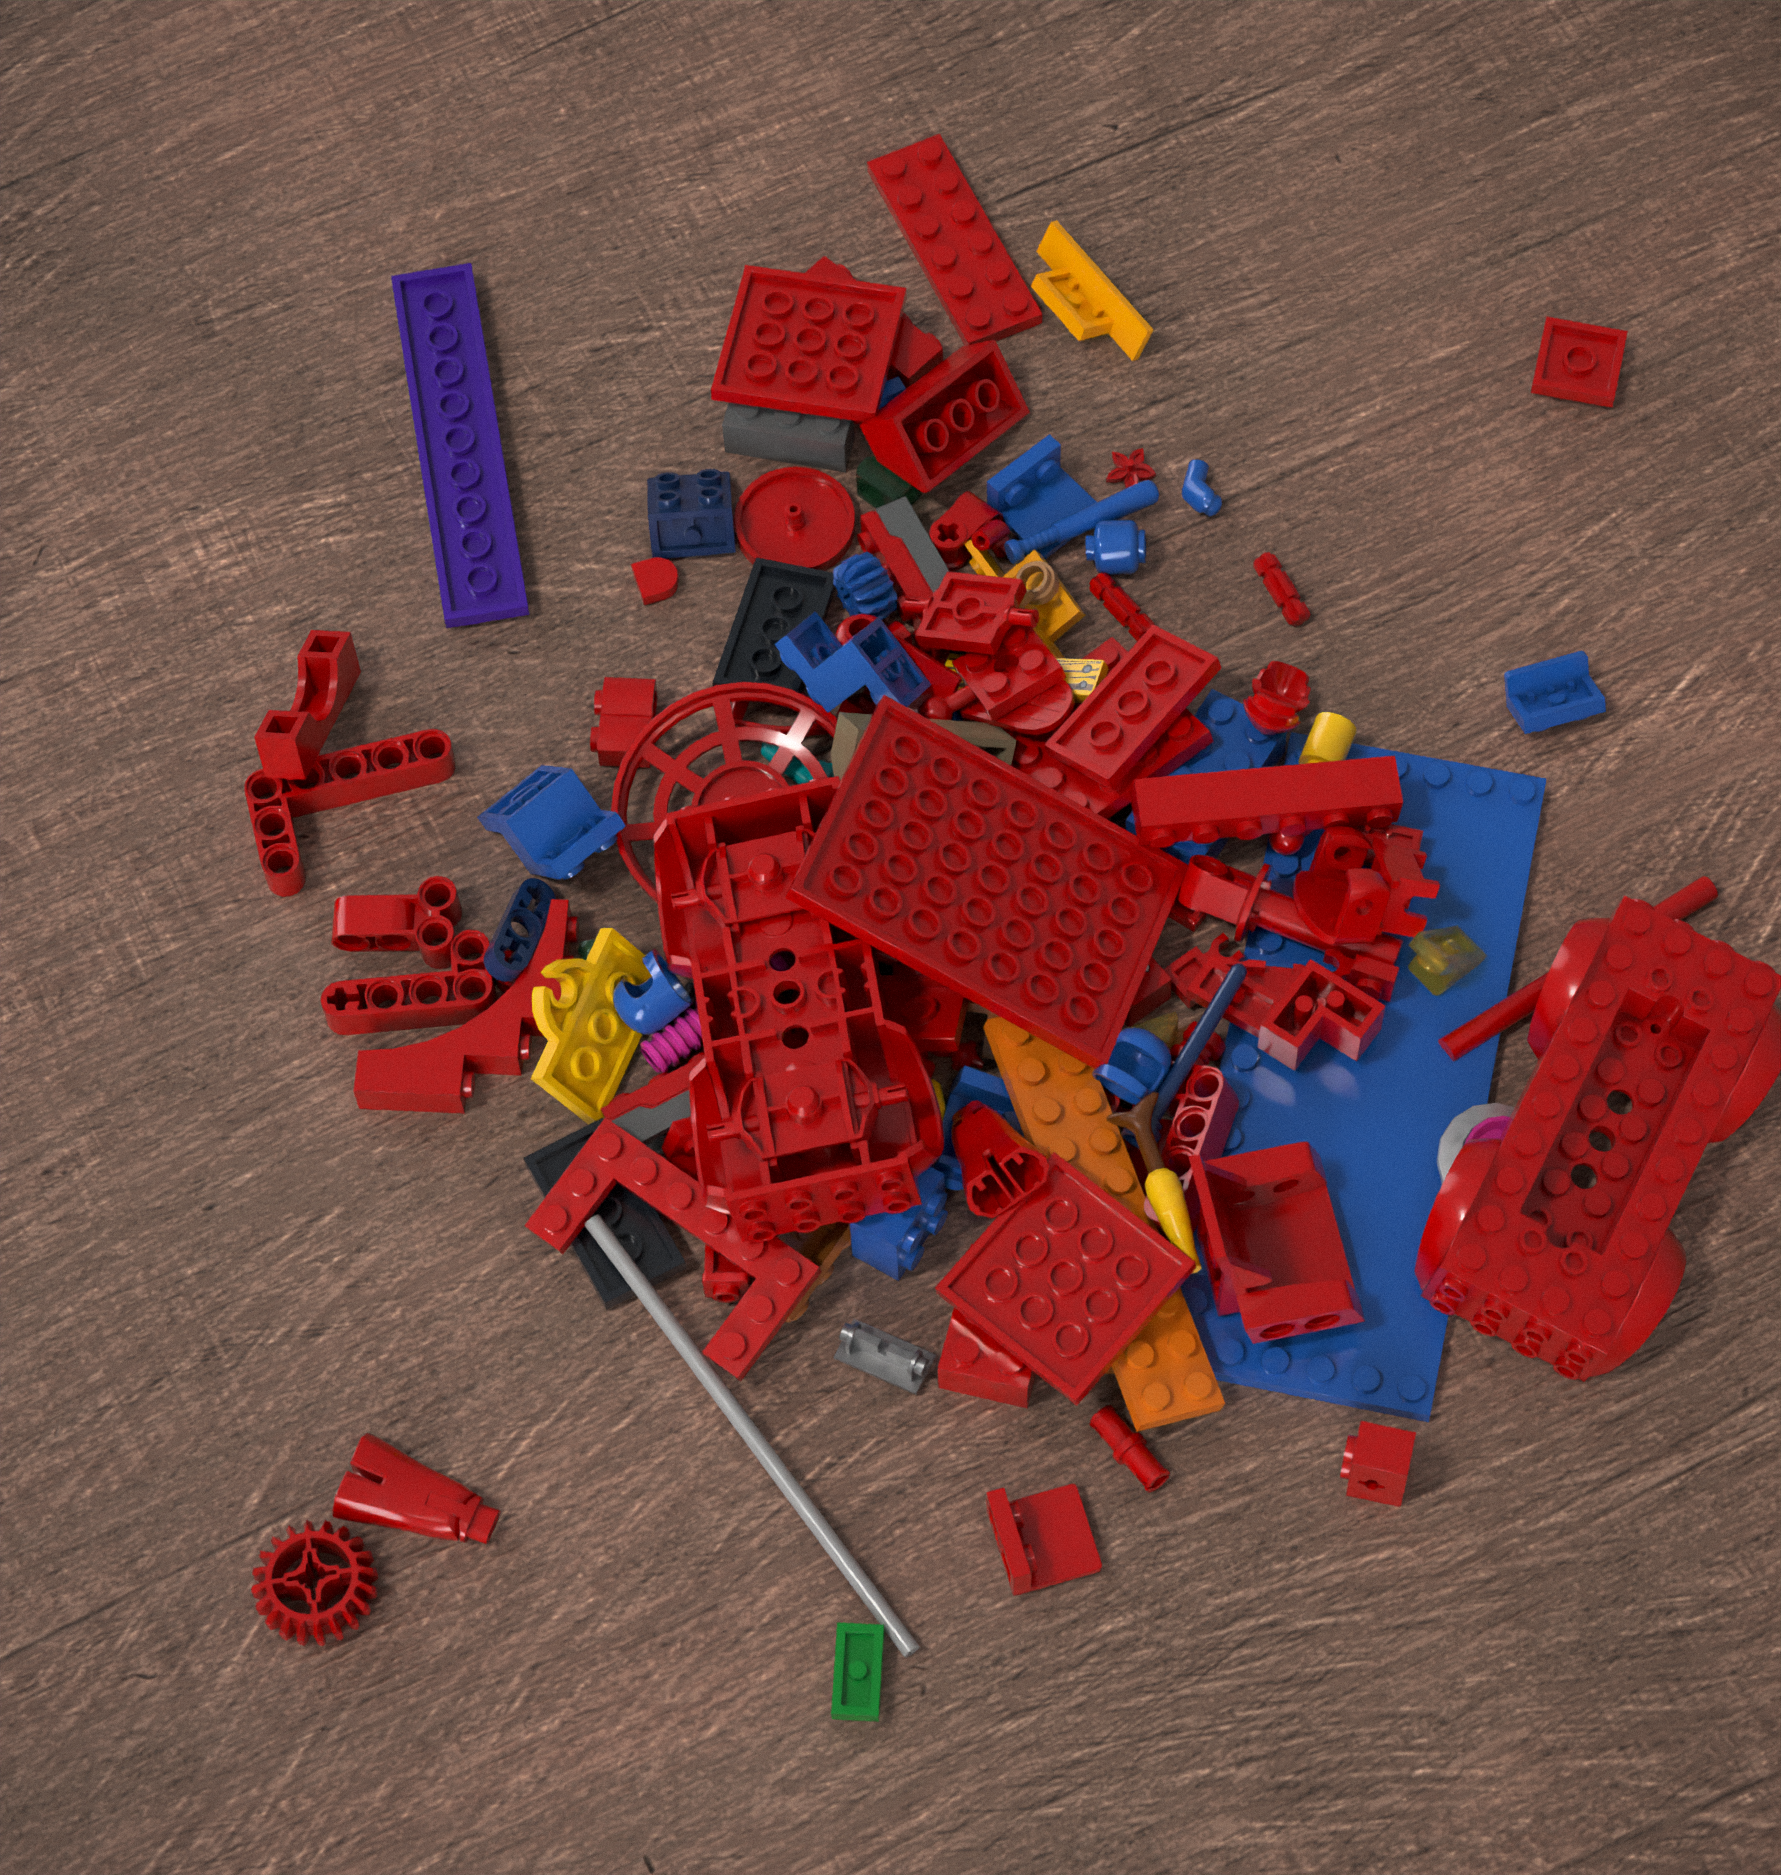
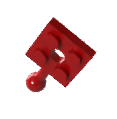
M1013 625L1006 632L996 655L967 652L952 661L956 673L961 675L962 681L966 686L945 699L940 697L926 699L921 704L918 714L927 719L952 720L954 712L977 700L994 722L1066 678V675L1060 663L1032 627ZM1017 665L1013 671L1006 674L1002 673L1005 668Z

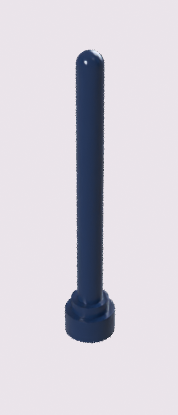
M1237 963L1230 968L1157 1091L1159 1097L1154 1107L1151 1129L1157 1143L1162 1136L1159 1132L1162 1128L1160 1123L1162 1117L1247 976V969L1243 964ZM1124 1128L1121 1133L1122 1137L1139 1149L1134 1133Z

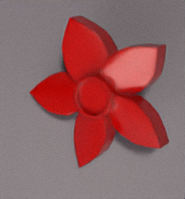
M1143 448L1134 450L1130 454L1129 459L1122 453L1112 452V460L1117 468L1110 471L1106 482L1117 483L1124 480L1125 488L1137 484L1138 480H1151L1156 477L1155 471L1144 463Z

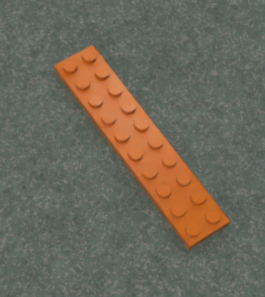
M1002 1017L987 1019L983 1029L1025 1139L1037 1147L1046 1156L1047 1160L1054 1152L1159 1233L1157 1226L1145 1213L1144 1203L1146 1198L1118 1126L1107 1122L1106 1117L1112 1114L1100 1080H1096L1092 1075L1094 1068ZM1179 1287L1112 1365L1137 1432L1217 1412L1225 1405L1182 1290Z

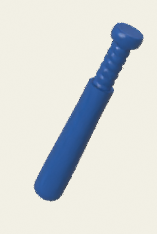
M1151 480L1141 481L1051 523V527H1048L1046 530L1044 529L1019 541L1016 539L1006 541L1004 544L1006 555L1010 562L1016 565L1022 562L1024 556L1029 555L1034 549L1040 550L1055 542H1065L1095 529L1096 524L1100 521L1117 520L1155 504L1159 499V490Z

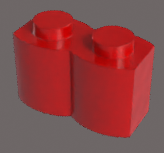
M605 677L603 690L595 691L594 714L600 716L599 727H591L590 751L597 752L599 766H620L622 759L636 736L656 716L658 703L656 679ZM643 759L639 767L651 768V764Z

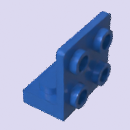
M1050 434L987 481V503L1003 514V522L1020 540L1028 538L1030 535H1034L1044 529L1046 530L1048 527H1051V523L1097 502L1060 467L1061 444ZM1071 539L1062 543L1055 542L1049 544L1047 547L1036 551L1041 553L1044 559H1047Z

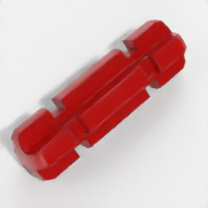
M1265 552L1255 559L1253 567L1259 577L1264 578L1263 584L1277 607H1282V615L1287 623L1294 627L1301 626L1303 622L1310 618V611L1304 602H1300L1301 596L1286 572L1281 571L1282 565L1274 554Z
M1099 573L1089 582L1090 592L1099 601H1105L1102 605L1123 627H1129L1128 632L1138 641L1152 625H1155L1154 622L1145 613H1139L1141 608L1120 586H1114L1116 582L1109 574Z

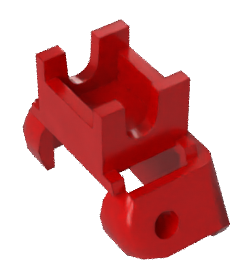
M1335 826L1327 828L1322 834L1309 871H1301L1296 875L1292 893L1298 912L1310 931L1323 942L1337 946L1370 943L1374 941L1376 935H1381L1382 931L1421 939L1427 923V917L1405 909H1408L1414 896L1436 899L1440 883L1439 881L1425 879L1420 869H1423L1427 858L1426 852L1384 844L1382 839L1376 837L1370 843V840L1362 832L1352 827ZM1339 847L1349 848L1348 852L1344 855H1336L1334 853ZM1368 849L1374 850L1376 855L1371 869L1362 868Z

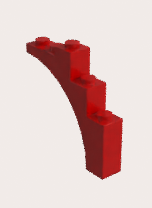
M551 899L545 930L532 959L515 983L487 1010L461 1027L425 1042L394 1049L358 1050L353 1092L359 1109L465 1114L466 1098L474 1097L475 1074L522 1076L523 1060L531 1059L532 1036H544L538 1029L532 1013L533 987L546 986L552 989L555 999L559 1001L561 997L560 983L554 978H545L541 971L545 966L558 959H575L574 955H569L570 942H578L579 917L572 916L569 900Z

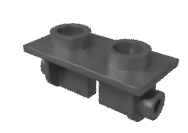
M853 1319L851 1324H844L839 1335V1339L842 1342L834 1355V1359L915 1395L918 1393L936 1357V1354L856 1319Z

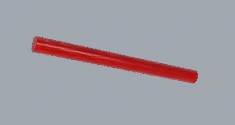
M1702 876L1653 906L1656 912L1672 920H1683L1718 897V892L1713 882L1708 877ZM1548 972L1440 1038L1438 1043L1454 1062L1527 1017L1535 1010Z

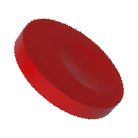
M807 467L776 469L754 480L740 496L734 513L736 540L743 555L753 565L757 557L826 571L844 557L853 542L855 535L854 506L845 488L833 477L822 471Z

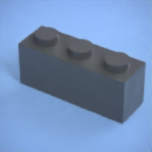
M729 402L722 424L725 452L845 473L855 439L853 420Z

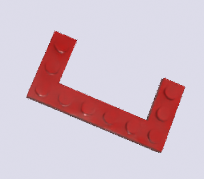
M605 1117L524 1226L558 1252L564 1254L583 1229L585 1223L592 1217L616 1183H619L739 1269L748 1273L755 1281L702 1351L705 1357L741 1382L821 1274V1268L776 1236L765 1242H742L731 1215L718 1212L704 1205L699 1182Z

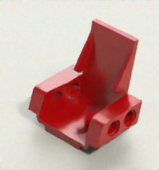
M1298 1142L1203 1161L1200 1154L1188 1156L1201 1203L1197 1236L1218 1316L1240 1312L1245 1331L1253 1344L1365 1322L1329 1197L1320 1155L1309 1142Z

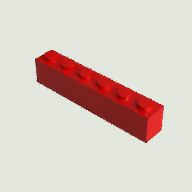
M1395 756L1134 779L1131 803L1138 846L1150 845L1154 848H1164L1173 845L1175 842L1194 841L1198 844H1208L1219 838L1228 837L1251 840L1260 837L1262 834L1271 833L1295 836L1306 830H1326L1329 827L1368 825L1371 828H1381L1390 825L1392 822H1398L1403 798Z

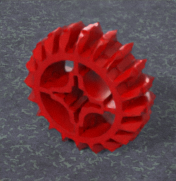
M306 1520L304 1532L297 1534L295 1528L288 1525L286 1531L289 1539L283 1542L280 1538L272 1536L271 1544L275 1551L273 1553L260 1551L259 1558L265 1566L253 1568L252 1575L259 1583L251 1587V1593L254 1598L260 1599L256 1603L255 1608L259 1615H267L265 1623L270 1630L280 1627L279 1634L286 1641L296 1633L299 1645L305 1646L309 1642L310 1636L314 1635L317 1644L324 1646L326 1634L333 1632L337 1640L342 1641L344 1634L341 1627L347 1624L351 1629L358 1630L360 1625L355 1617L356 1613L370 1615L371 1608L365 1600L377 1598V1589L371 1585V1583L379 1578L377 1569L370 1567L374 1562V1557L371 1551H362L365 1544L361 1537L356 1536L350 1539L349 1529L345 1526L340 1527L333 1534L331 1522L325 1520L320 1530L315 1531L313 1523ZM319 1553L336 1555L347 1562L350 1568L340 1569L338 1565H325L322 1563ZM302 1557V1562L296 1570L285 1573L291 1564ZM314 1567L319 1577H321L317 1582V1588H315L316 1599L311 1589H309L313 1583L312 1579L315 1578ZM346 1593L335 1606L327 1610L328 1604L334 1596ZM290 1597L292 1601H305L308 1603L311 1614L295 1612L283 1605L279 1599Z

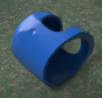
M656 949L651 950L642 958L644 965L651 974V977L646 982L640 985H633L623 979L613 991L614 1007L620 1018L633 1031L643 1035H650L660 1031L693 1004L688 991L676 974L669 972L665 959Z
M1126 1028L1119 1033L1108 1064H1103L1094 1069L1092 1075L1096 1080H1100L1101 1085L1118 1098L1136 1105L1148 1094L1158 1091L1171 1068V1053L1164 1041L1153 1033L1142 1028Z

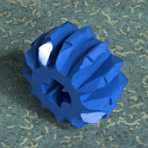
M869 552L859 555L855 554L842 561L840 565L833 569V584L838 592L837 597L840 598L843 609H846L850 616L864 613L874 615L877 618L880 617L883 620L897 610V593L892 586L894 582L890 580L887 569L882 567L880 560Z

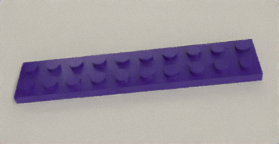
M467 263L393 275L391 280L446 629L530 615L472 265Z

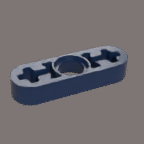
M529 878L511 896L484 955V965L487 971L497 980L503 982L515 980L527 967L546 925L551 899H556L553 890L544 881ZM533 898L535 900V908L533 909V911H530L526 908L528 907L531 899ZM511 922L523 925L529 937L518 935L513 930ZM509 948L514 952L510 955L507 963L504 960V952Z

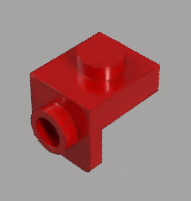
M705 1245V1267L702 1274L705 1298H713V1300L722 1303L738 1301L751 1286V1276Z

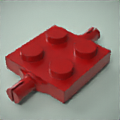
M947 571L939 588L931 596L921 598L907 595L902 603V609L905 614L923 615V620L915 633L920 647L996 655L1010 627L1020 625L1035 628L1037 626L1036 623L1039 622V612L1037 609L1019 608L1027 589L1022 579Z

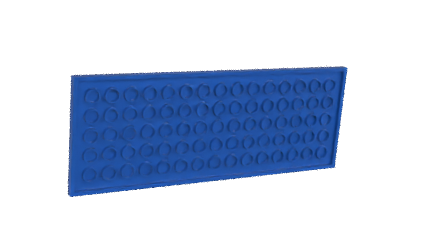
M1291 732L1284 766L1299 764V758L1308 735ZM1352 743L1346 760L1395 756L1403 805L1398 822H1392L1391 824L1423 831L1419 851L1426 852L1427 858L1423 869H1420L1425 879L1439 881L1440 888L1436 899L1414 896L1408 909H1405L1427 917V923L1421 939L1382 931V933L1403 940L1402 948L1395 963V966L1399 967L1390 1002L1382 999L1377 1000L1385 1005L1382 1028L1357 1062L1319 1038L1294 1071L1259 1049L1258 1037L1229 1022L1225 1041L1226 1050L1223 1052L1219 1071L1224 1075L1239 1099L1238 1110L1221 1158L1304 1141L1309 1142L1320 1155L1327 1180L1329 1197L1365 1322L1253 1344L1245 1331L1240 1312L1218 1316L1197 1236V1228L1193 1233L1202 1268L1198 1272L1191 1274L1180 1288L1216 1380L1429 1422L1449 1315L1437 1311L1430 1305L1429 1300L1421 1297L1423 1290H1421L1414 1272L1416 1259L1429 1214L1442 1186L1436 1163L1440 1138L1453 1118L1472 1106L1487 1104L1500 1033L1454 1062L1438 1043V1040L1507 998L1546 778ZM1315 829L1304 838L1300 850L1292 855H1281L1275 852L1268 838L1263 865L1266 863L1272 866L1268 881L1271 880L1272 882L1270 889L1293 897L1292 889L1295 877L1301 871H1309L1320 838L1325 831L1324 829ZM1363 865L1362 868L1371 869V866ZM1256 926L1255 931L1252 933L1249 930L1243 961L1248 959L1266 961V966L1293 968V963L1305 966L1312 959L1331 972L1337 970L1335 966L1323 962L1325 953L1258 926Z

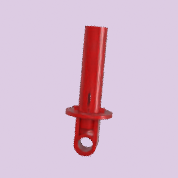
M1193 855L1190 858L1177 895L1178 901L1192 910L1205 912L1236 924L1234 941L1242 943L1248 930H1251L1252 933L1255 931L1256 926L1324 953L1326 949H1333L1352 959H1355L1356 954L1395 966L1403 940L1385 933L1376 935L1374 941L1370 943L1337 946L1327 944L1316 937L1302 920L1294 898L1270 889L1272 882L1271 880L1268 881L1271 865L1264 863L1257 875L1254 876L1225 865L1220 860L1210 856Z

